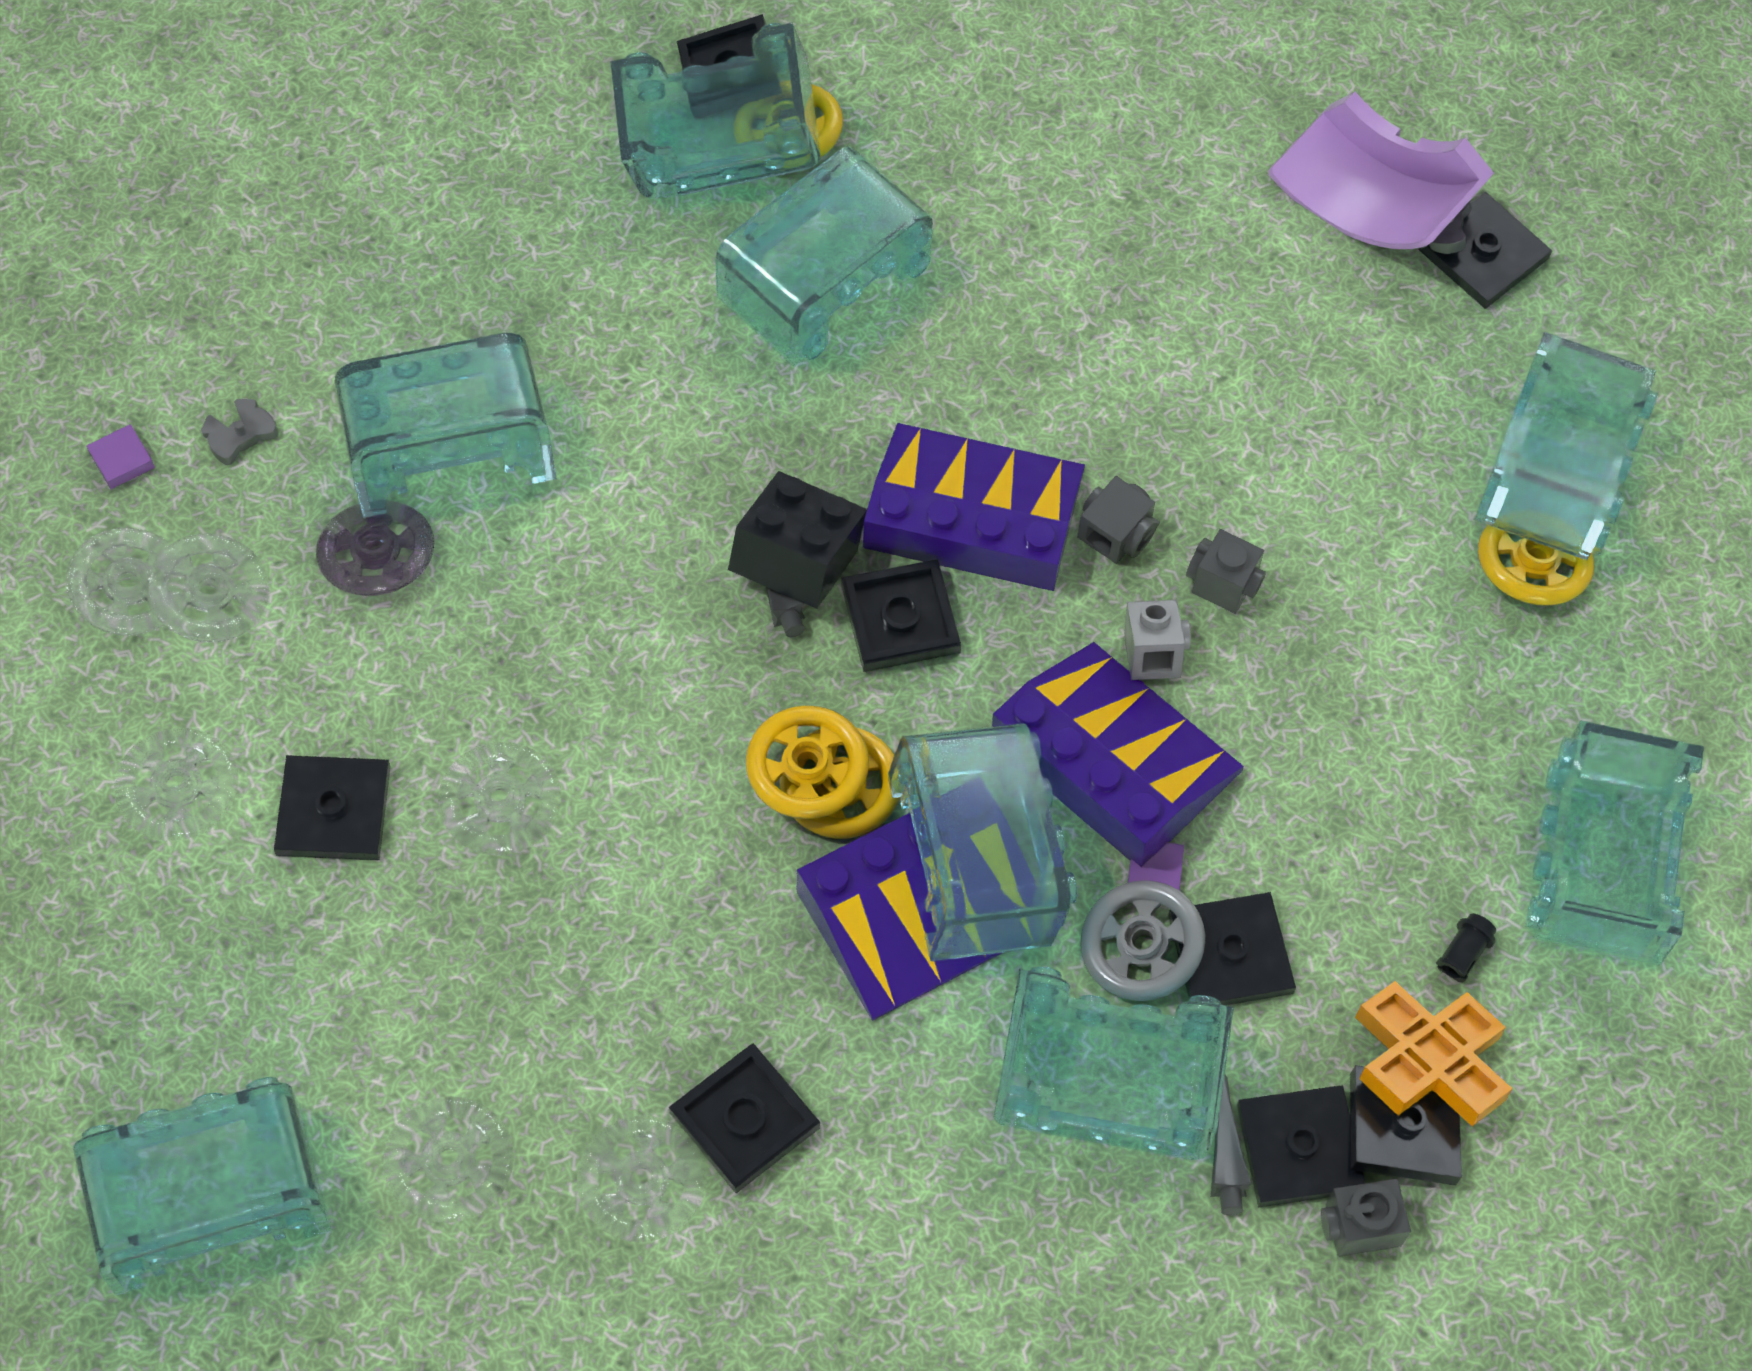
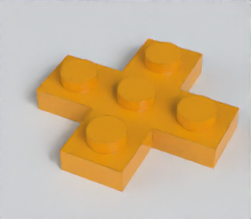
M1394 981L1360 1006L1355 1018L1381 1041L1388 1050L1366 1065L1359 1079L1398 1116L1433 1090L1473 1127L1507 1100L1513 1088L1478 1057L1479 1054L1500 1039L1506 1027L1468 992L1433 1016Z

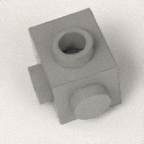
M1177 600L1127 602L1124 637L1131 680L1181 678L1184 650L1190 649L1191 633L1189 621L1180 619Z

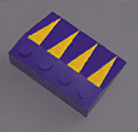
M897 423L876 477L865 515L863 548L922 562L938 559L940 566L1054 591L1085 464Z
M1095 642L1029 680L998 708L992 717L991 740L1128 860L1132 859L1140 867L1185 828L1244 768L1241 763L1141 680H1131L1130 671Z
M979 778L797 869L796 892L872 1021L1054 927V923L1004 817Z

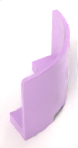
M1353 92L1331 103L1270 167L1269 176L1290 198L1345 235L1379 247L1415 249L1432 243L1491 178L1494 172L1466 138L1455 141H1434L1420 138L1417 143H1413L1399 137L1400 128L1381 117L1356 92Z

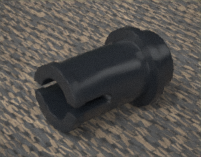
M1471 913L1467 918H1462L1458 921V933L1442 957L1436 962L1437 968L1457 982H1465L1469 972L1485 948H1491L1495 944L1494 934L1496 933V927L1488 919L1475 913Z

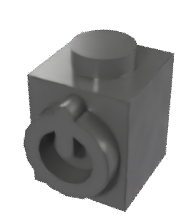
M1115 476L1104 489L1099 486L1095 488L1085 501L1082 509L1084 512L1080 517L1077 538L1115 564L1125 554L1135 558L1147 546L1160 524V521L1152 517L1155 501L1150 499L1147 492L1140 486L1132 483L1128 484L1118 476Z
M1219 529L1213 541L1203 538L1198 544L1186 572V577L1195 580L1192 593L1236 614L1246 596L1255 597L1265 578L1266 572L1259 569L1265 550L1222 529Z
M1398 1179L1335 1188L1325 1204L1326 1208L1321 1209V1223L1327 1241L1334 1240L1338 1257L1401 1247L1411 1232Z

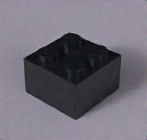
M778 471L737 524L728 570L818 609L858 550L867 509L843 497L808 484L799 478Z

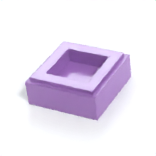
M131 424L86 445L90 456L110 490L155 468L151 457Z
M1167 842L1142 867L1131 859L1127 883L1143 880L1157 881L1170 885L1180 891L1184 845Z

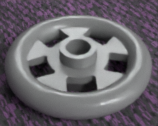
M1149 880L1125 883L1104 894L1089 911L1081 933L1082 958L1092 978L1113 995L1134 1001L1155 1000L1177 991L1189 981L1197 970L1205 948L1204 924L1200 913L1192 901L1170 885ZM1133 903L1139 915L1133 916L1122 925H1119L1113 914L1120 908ZM1161 905L1169 908L1177 916L1169 927H1165L1159 919L1152 916ZM1147 935L1153 938L1152 944L1148 948L1138 949L1135 947V941L1140 936ZM1116 938L1117 948L1121 955L1120 957L1106 960L1102 952L1101 941ZM1169 941H1175L1184 945L1182 953L1175 964L1162 959L1169 948ZM1129 966H1151L1150 979L1135 980L1128 978Z

